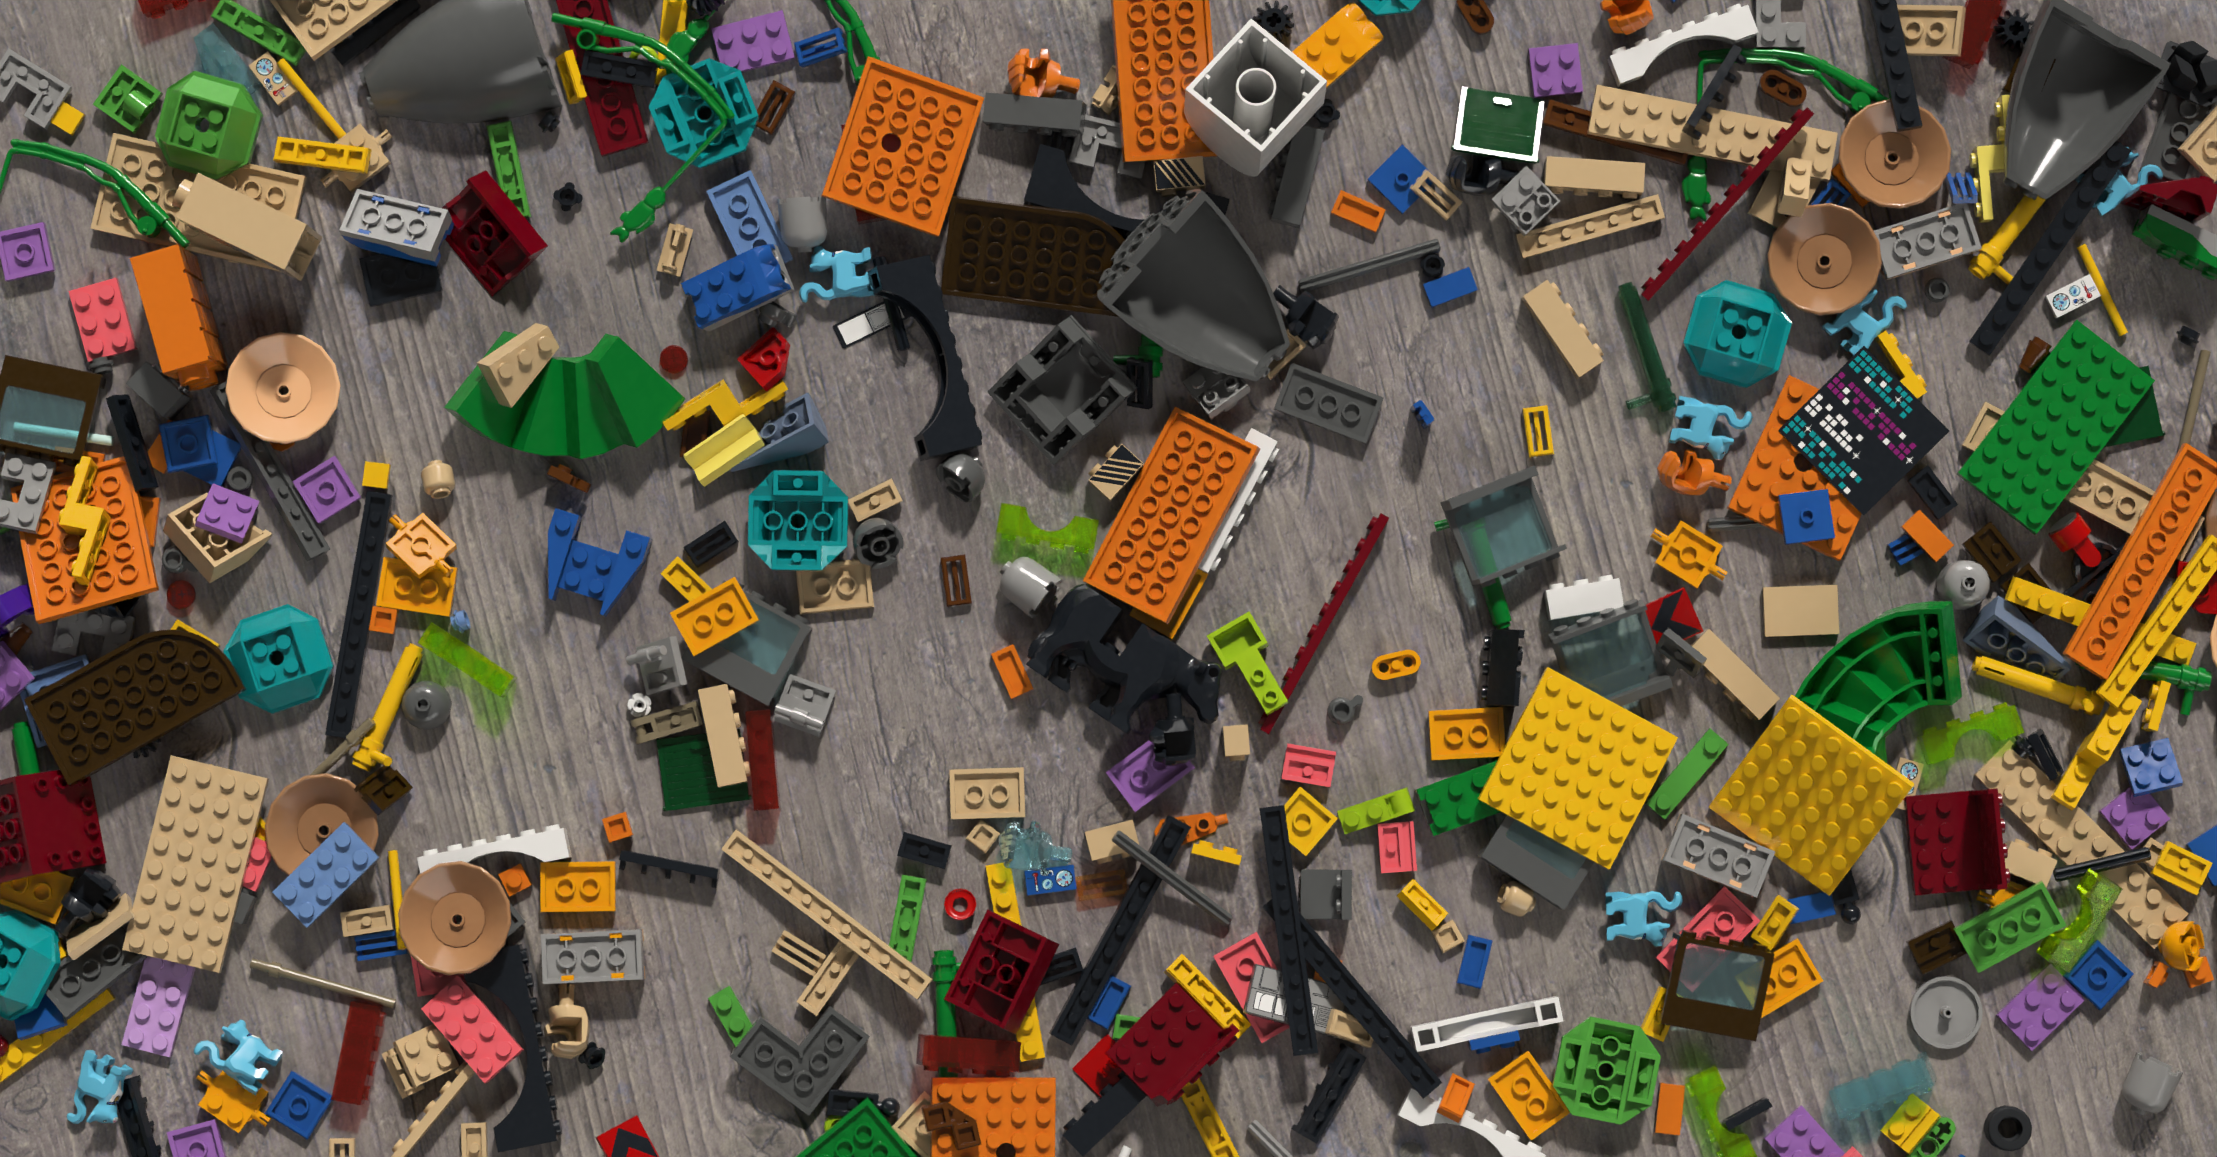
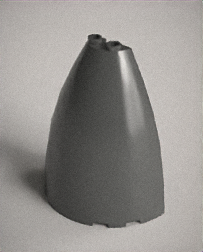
M441 0L407 24L363 68V71L359 72L363 86H368L370 95L366 97L371 110L376 108L379 115L412 121L443 124L482 123L547 111L561 107L562 103L548 60L544 56L531 16L532 11L528 0Z
M2043 0L2017 65L2007 107L2004 140L2005 179L2003 183L2014 189L2019 186L2024 189L2022 194L2033 200L2037 196L2048 199L2095 163L2125 132L2149 100L2171 63L2139 44L2120 38L2092 21L2093 17L2064 0ZM2054 59H2056V61H2055V63H2054V66H2053V68H2052V70H2051V72H2050V74H2049V76H2048V73H2049V71H2050V68H2051V66H2052V63H2053Z
M1189 190L1186 192V196L1181 199L1175 196L1163 205V211L1157 214H1150L1121 244L1111 258V261H1113L1112 267L1106 269L1100 278L1099 283L1102 285V289L1097 291L1098 298L1131 327L1175 355L1194 364L1227 375L1252 381L1263 379L1270 372V363L1274 359L1276 361L1282 359L1287 352L1286 349L1290 346L1282 315L1270 284L1253 252L1228 218L1203 190Z

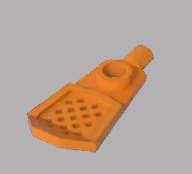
M1209 812L1174 817L1191 827L1182 845L1215 832L1218 825L1229 823L1226 813L1217 816ZM1161 819L1159 824L1157 825L1154 831L1155 837L1158 834L1165 819ZM1204 819L1208 822L1206 829L1199 827L1200 820Z

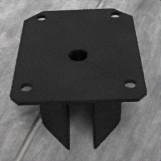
M2173 41L2167 42L2161 58L2171 63L2161 79L2163 85L2158 84L2156 88L2206 108L2217 101V59L2207 56L2206 54L2209 51L2195 41L2180 44Z

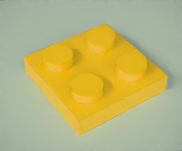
M1299 787L1284 804L1289 843L1304 856H1307L1338 818L1302 787Z

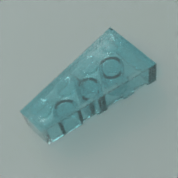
M1927 1052L1918 1054L1919 1058L1916 1060L1904 1059L1892 1065L1891 1069L1881 1068L1868 1074L1869 1077L1864 1078V1076H1860L1830 1088L1829 1093L1839 1119L1846 1117L1847 1121L1860 1117V1112L1870 1109V1112H1875L1883 1109L1884 1103L1893 1101L1894 1104L1907 1100V1095L1916 1092L1919 1096L1932 1091L1931 1087L1934 1086L1937 1078Z

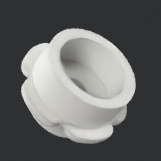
M636 693L632 696V699L628 700L627 707L631 710V714L634 717L647 716L651 711L650 705L652 702L647 695L644 696L642 693ZM641 703L642 707L639 708L637 704Z

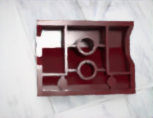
M485 170L469 178L466 181L468 185L459 195L446 203L442 209L449 211L454 223L451 234L447 235L445 240L493 297L535 261L548 245Z
M2200 176L2199 178L2140 185L2126 194L2120 204L2141 211L2152 204L2194 224L2211 214L2217 197V184L2214 183L2212 178Z
M987 909L944 1000L1009 1032L1017 1034L1059 944Z

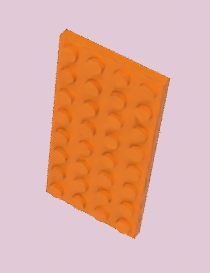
M1111 0L1123 162L1168 160L1197 156L1217 157L1193 131L1184 114L1185 89L1214 59L1209 0Z
M1174 407L1083 581L1169 624L1253 465L1260 448L1184 410Z

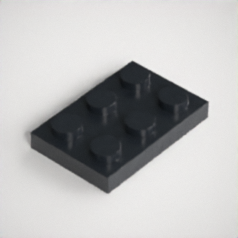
M382 253L359 258L370 307L443 291L438 265L433 266Z

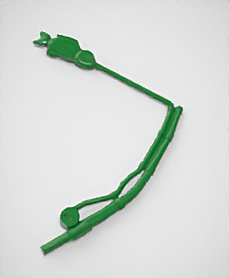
M824 0L835 20L844 27L847 35L848 61L854 75L855 84L858 86L864 65L856 67L853 58L852 31H854L859 41L865 60L868 56L878 60L881 59L876 55L872 42L864 28L863 21L860 20L847 0H835L848 16L851 23L849 25L834 9L831 0ZM715 10L712 11L710 16L706 14L703 19L691 20L687 30L675 32L670 38L667 47L688 62L689 53L694 49L698 40L707 33L709 28L707 20L715 13ZM668 58L662 60V61H664V62H668V63H671V64H673V65L675 64V63H673L671 60H669ZM658 65L659 69L666 70L667 75L673 73L670 69Z
M553 13L551 22L581 29L577 35V44L587 51L607 54L634 51L635 53H641L649 61L670 69L700 95L703 101L705 100L721 121V124L663 188L659 186L653 188L646 194L644 200L640 201L631 211L621 214L620 220L623 222V226L613 229L610 235H618L619 241L623 243L628 238L630 232L636 231V234H639L654 223L656 209L661 208L666 202L665 192L726 127L727 119L732 120L735 115L716 92V89L706 82L685 59L656 39L645 36L643 33H636L621 27L608 25L605 21L587 17L581 19ZM598 35L621 39L634 43L635 46L601 47L599 46L600 40ZM642 46H647L660 52L675 63V65L657 59L642 48Z
M1731 48L1699 51L1698 56L1702 60L1698 65L1697 104L1703 96L1704 66L1723 63ZM1742 48L1740 55L1747 59L1746 63L1779 65L1799 74L1813 75V77L1822 82L1837 100L1848 106L1854 114H1857L1865 106L1869 105L1871 100L1880 102L1889 99L1877 92V88L1861 78L1858 80L1847 72L1829 64L1826 60H1821L1813 55L1776 48ZM1778 58L1800 61L1815 67L1816 70L1791 66L1785 61L1778 60ZM1823 72L1856 92V94L1852 96L1850 101L1832 87L1821 73ZM1693 155L1687 162L1689 174L1682 181V191L1685 202L1688 203L1690 201L1692 204L1690 219L1694 220L1700 217L1706 222V212L1702 207L1703 204H1710L1711 195L1707 191V176L1705 174L1707 172V160L1705 157Z
M12 139L10 141L13 148L9 149L0 175V194L13 154L48 159L84 171L101 185L112 188L117 193L127 216L137 226L141 234L153 238L159 235L163 227L183 248L189 246V240L170 221L171 218L130 181L127 175H124L115 167L87 154L67 150L45 142L40 143ZM85 164L105 172L113 177L117 184L97 176ZM123 188L133 197L149 216L141 217L138 220L132 213L121 189Z

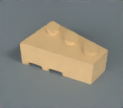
M535 323L478 361L477 365L498 403L512 408L559 349V345L548 326Z

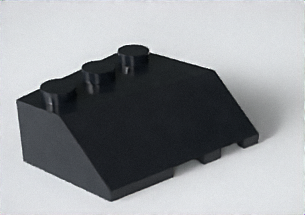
M1493 629L1489 631V636H1484L1483 650L1488 651L1487 661H1483L1482 675L1486 676V686L1482 685L1481 700H1485V706H1519L1521 671H1517V667L1521 666L1523 650L1522 646H1518L1519 638L1524 639L1525 630Z

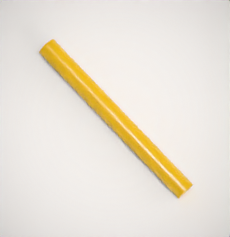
M284 58L279 60L276 65L338 139L346 135V132Z
M2083 244L2077 247L2119 337L2128 333L2087 245Z
M392 850L388 851L397 948L398 950H405L407 948L400 937L398 912L403 899L398 851Z

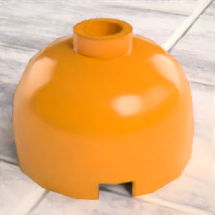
M2193 921L2176 922L2166 929L2162 939L2159 940L2158 948L2169 966L2183 971H2196L2200 968L2203 957H2199L2200 949H2204V937L2199 924H2194Z

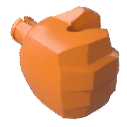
M1602 0L1600 2L1601 10L1610 13L1611 18L1608 19V22L1614 33L1628 35L1637 32V30L1647 26L1654 19L1649 0Z
M1041 48L1037 58L1029 57V49H1020L1008 63L1009 84L1014 95L1052 98L1057 90L1076 94L1079 90L1080 79L1060 75V64L1051 60L1048 49Z
M1685 449L1682 465L1677 453L1668 451L1663 455L1657 467L1658 477L1664 486L1688 496L1703 495L1709 486L1727 491L1730 486H1727L1726 483L1731 484L1732 480L1729 475L1714 472L1713 461L1711 459L1697 458L1696 452L1692 449Z

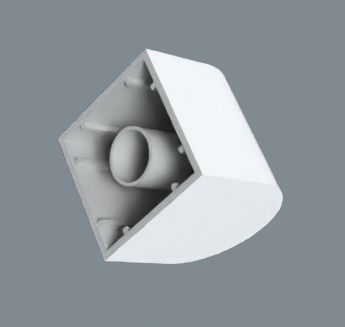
M1250 19L1185 89L1184 114L1193 131L1212 152L1237 171L1255 177L1259 175L1324 104L1327 80L1254 20Z

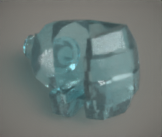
M1032 820L1030 827L1027 829L1020 828V822H1010L1006 825L1003 833L999 835L1000 856L1006 868L1040 871L1048 867L1050 860L1067 864L1071 861L1072 849L1069 847L1052 846L1051 835L1042 830L1039 821Z

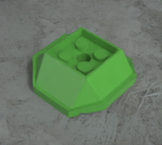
M193 71L167 88L155 137L170 167L194 174L200 173L208 178L219 180L251 163L263 114L256 106L244 84ZM206 118L209 122V129L203 132L200 124Z
M1590 1016L1562 1036L1552 1086L1571 1115L1622 1125L1652 1106L1661 1055L1640 1026ZM1604 1063H1608L1612 1069L1611 1074L1607 1077H1601L1599 1074V1067Z

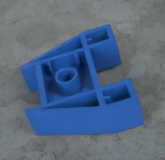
M555 508L548 529L549 599L556 601L559 588L600 600L603 601L600 615L606 617L645 564L653 539L626 530L619 554L575 541L582 517Z

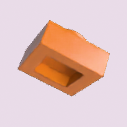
M373 606L369 630L395 634L399 610Z
M627 812L602 819L609 843L634 835Z
M522 863L498 874L509 897L532 886Z
M2203 956L2202 964L2198 970L2183 971L2189 988L2214 980L2206 956Z
M2155 961L2143 983L2152 988H2157L2159 985L2162 986L2169 975L2166 972L2169 966L2160 961Z

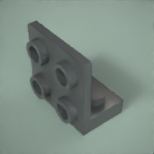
M1302 869L1300 914L1305 919L1352 920V870Z

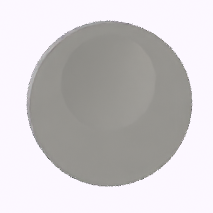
M1941 976L1924 982L1913 994L1909 1006V1018L1913 1030L1920 1039L1937 1048L1951 1049L1966 1044L1975 1036L1982 1022L1983 1011L1978 994L1968 983L1955 977Z

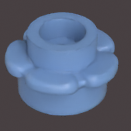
M454 610V616L450 617L453 629L455 631L459 630L462 634L465 630L471 628L470 620L465 610L459 612Z

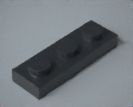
M585 50L581 76L654 88L658 64Z

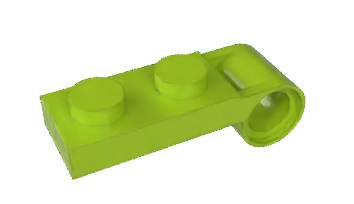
M1406 787L1338 810L1337 813L1344 834H1348L1415 811Z

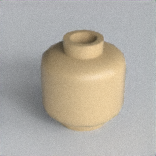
M441 460L429 462L428 466L421 471L424 492L431 495L432 498H445L455 488L453 469Z
M1517 881L1503 884L1498 892L1497 901L1500 903V908L1507 913L1521 917L1528 911L1531 912L1535 907L1536 898H1534L1533 890Z

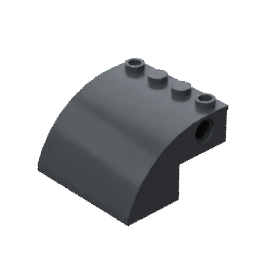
M1071 315L1059 323L1028 355L1017 361L990 388L988 394L1054 465L1105 421L1138 387Z

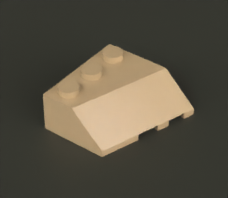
M205 493L168 514L163 531L204 578L211 583L248 562L272 537V533L266 529L262 531L254 526V522L251 521L241 544L196 527V520L208 493Z

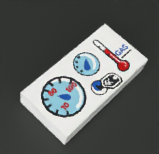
M2088 274L2045 296V299L2056 319L2101 295L2091 275Z

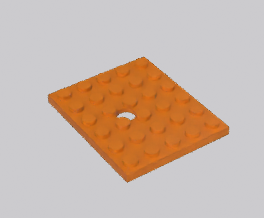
M868 56L821 196L938 237L984 97ZM894 134L898 137L900 148L896 152H887L882 147V138L885 135Z
M1788 375L1727 509L1783 535L1777 496L1828 489L1835 538L1801 544L1840 561L1862 513L1813 465L1806 472L1799 471L1796 468L1794 458L1800 452L1778 430L1819 389Z
M124 456L96 464L98 469L86 505L104 508L111 519L88 586L79 584L71 572L74 560H77L79 554L80 540L84 536L66 533L59 524L60 511L64 509L67 501V490L72 486L75 478L74 470L53 477L37 534L19 531L35 618L38 624L159 591L139 491H135ZM23 485L10 488L13 502L18 503Z
M931 1077V1104L946 1101L975 1119L981 1145L956 1150L951 1126L931 1131L930 1157H997L996 1150L1003 1143H1009L1014 1147V1157H1055V1077Z

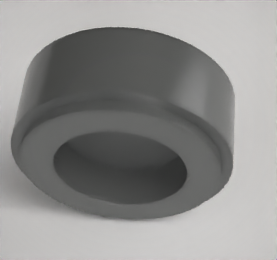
M234 467L227 475V483L233 490L243 492L251 487L253 476L244 467Z

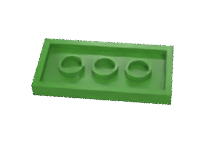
M2040 881L1953 929L1975 969L1980 973L2067 925L2044 883Z

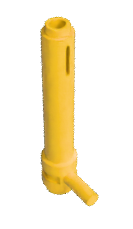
M2024 195L1989 242L1982 245L1978 256H1974L1971 259V265L1968 267V270L1981 280H1984L1986 276L1990 277L1994 273L2008 285L2013 276L1999 264L2004 259V253L2046 199L2037 196L2033 200Z
M409 643L408 647L405 646L372 718L376 725L362 737L363 741L360 743L358 751L355 750L352 756L354 758L353 765L369 772L372 766L375 767L377 762L385 766L391 765L392 758L381 753L384 748L383 742L402 703V698L424 655L422 654L423 648Z
M1976 656L1971 670L1976 671L1975 674L2069 705L2070 709L2076 711L2080 709L2085 714L2099 716L2104 706L2105 700L2096 694L2094 690L2089 692L2086 691L2085 687L2079 685L2074 687L1985 656Z

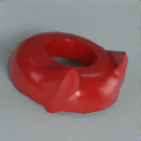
M961 888L951 891L946 896L944 902L947 916L955 920H966L972 917L976 909V900L973 894ZM957 899L966 900L968 906L965 911L958 912L953 908V904Z

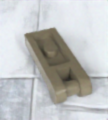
M697 701L630 721L632 728L636 730L637 737L635 739L637 745L704 725ZM651 723L653 732L646 733L645 724Z

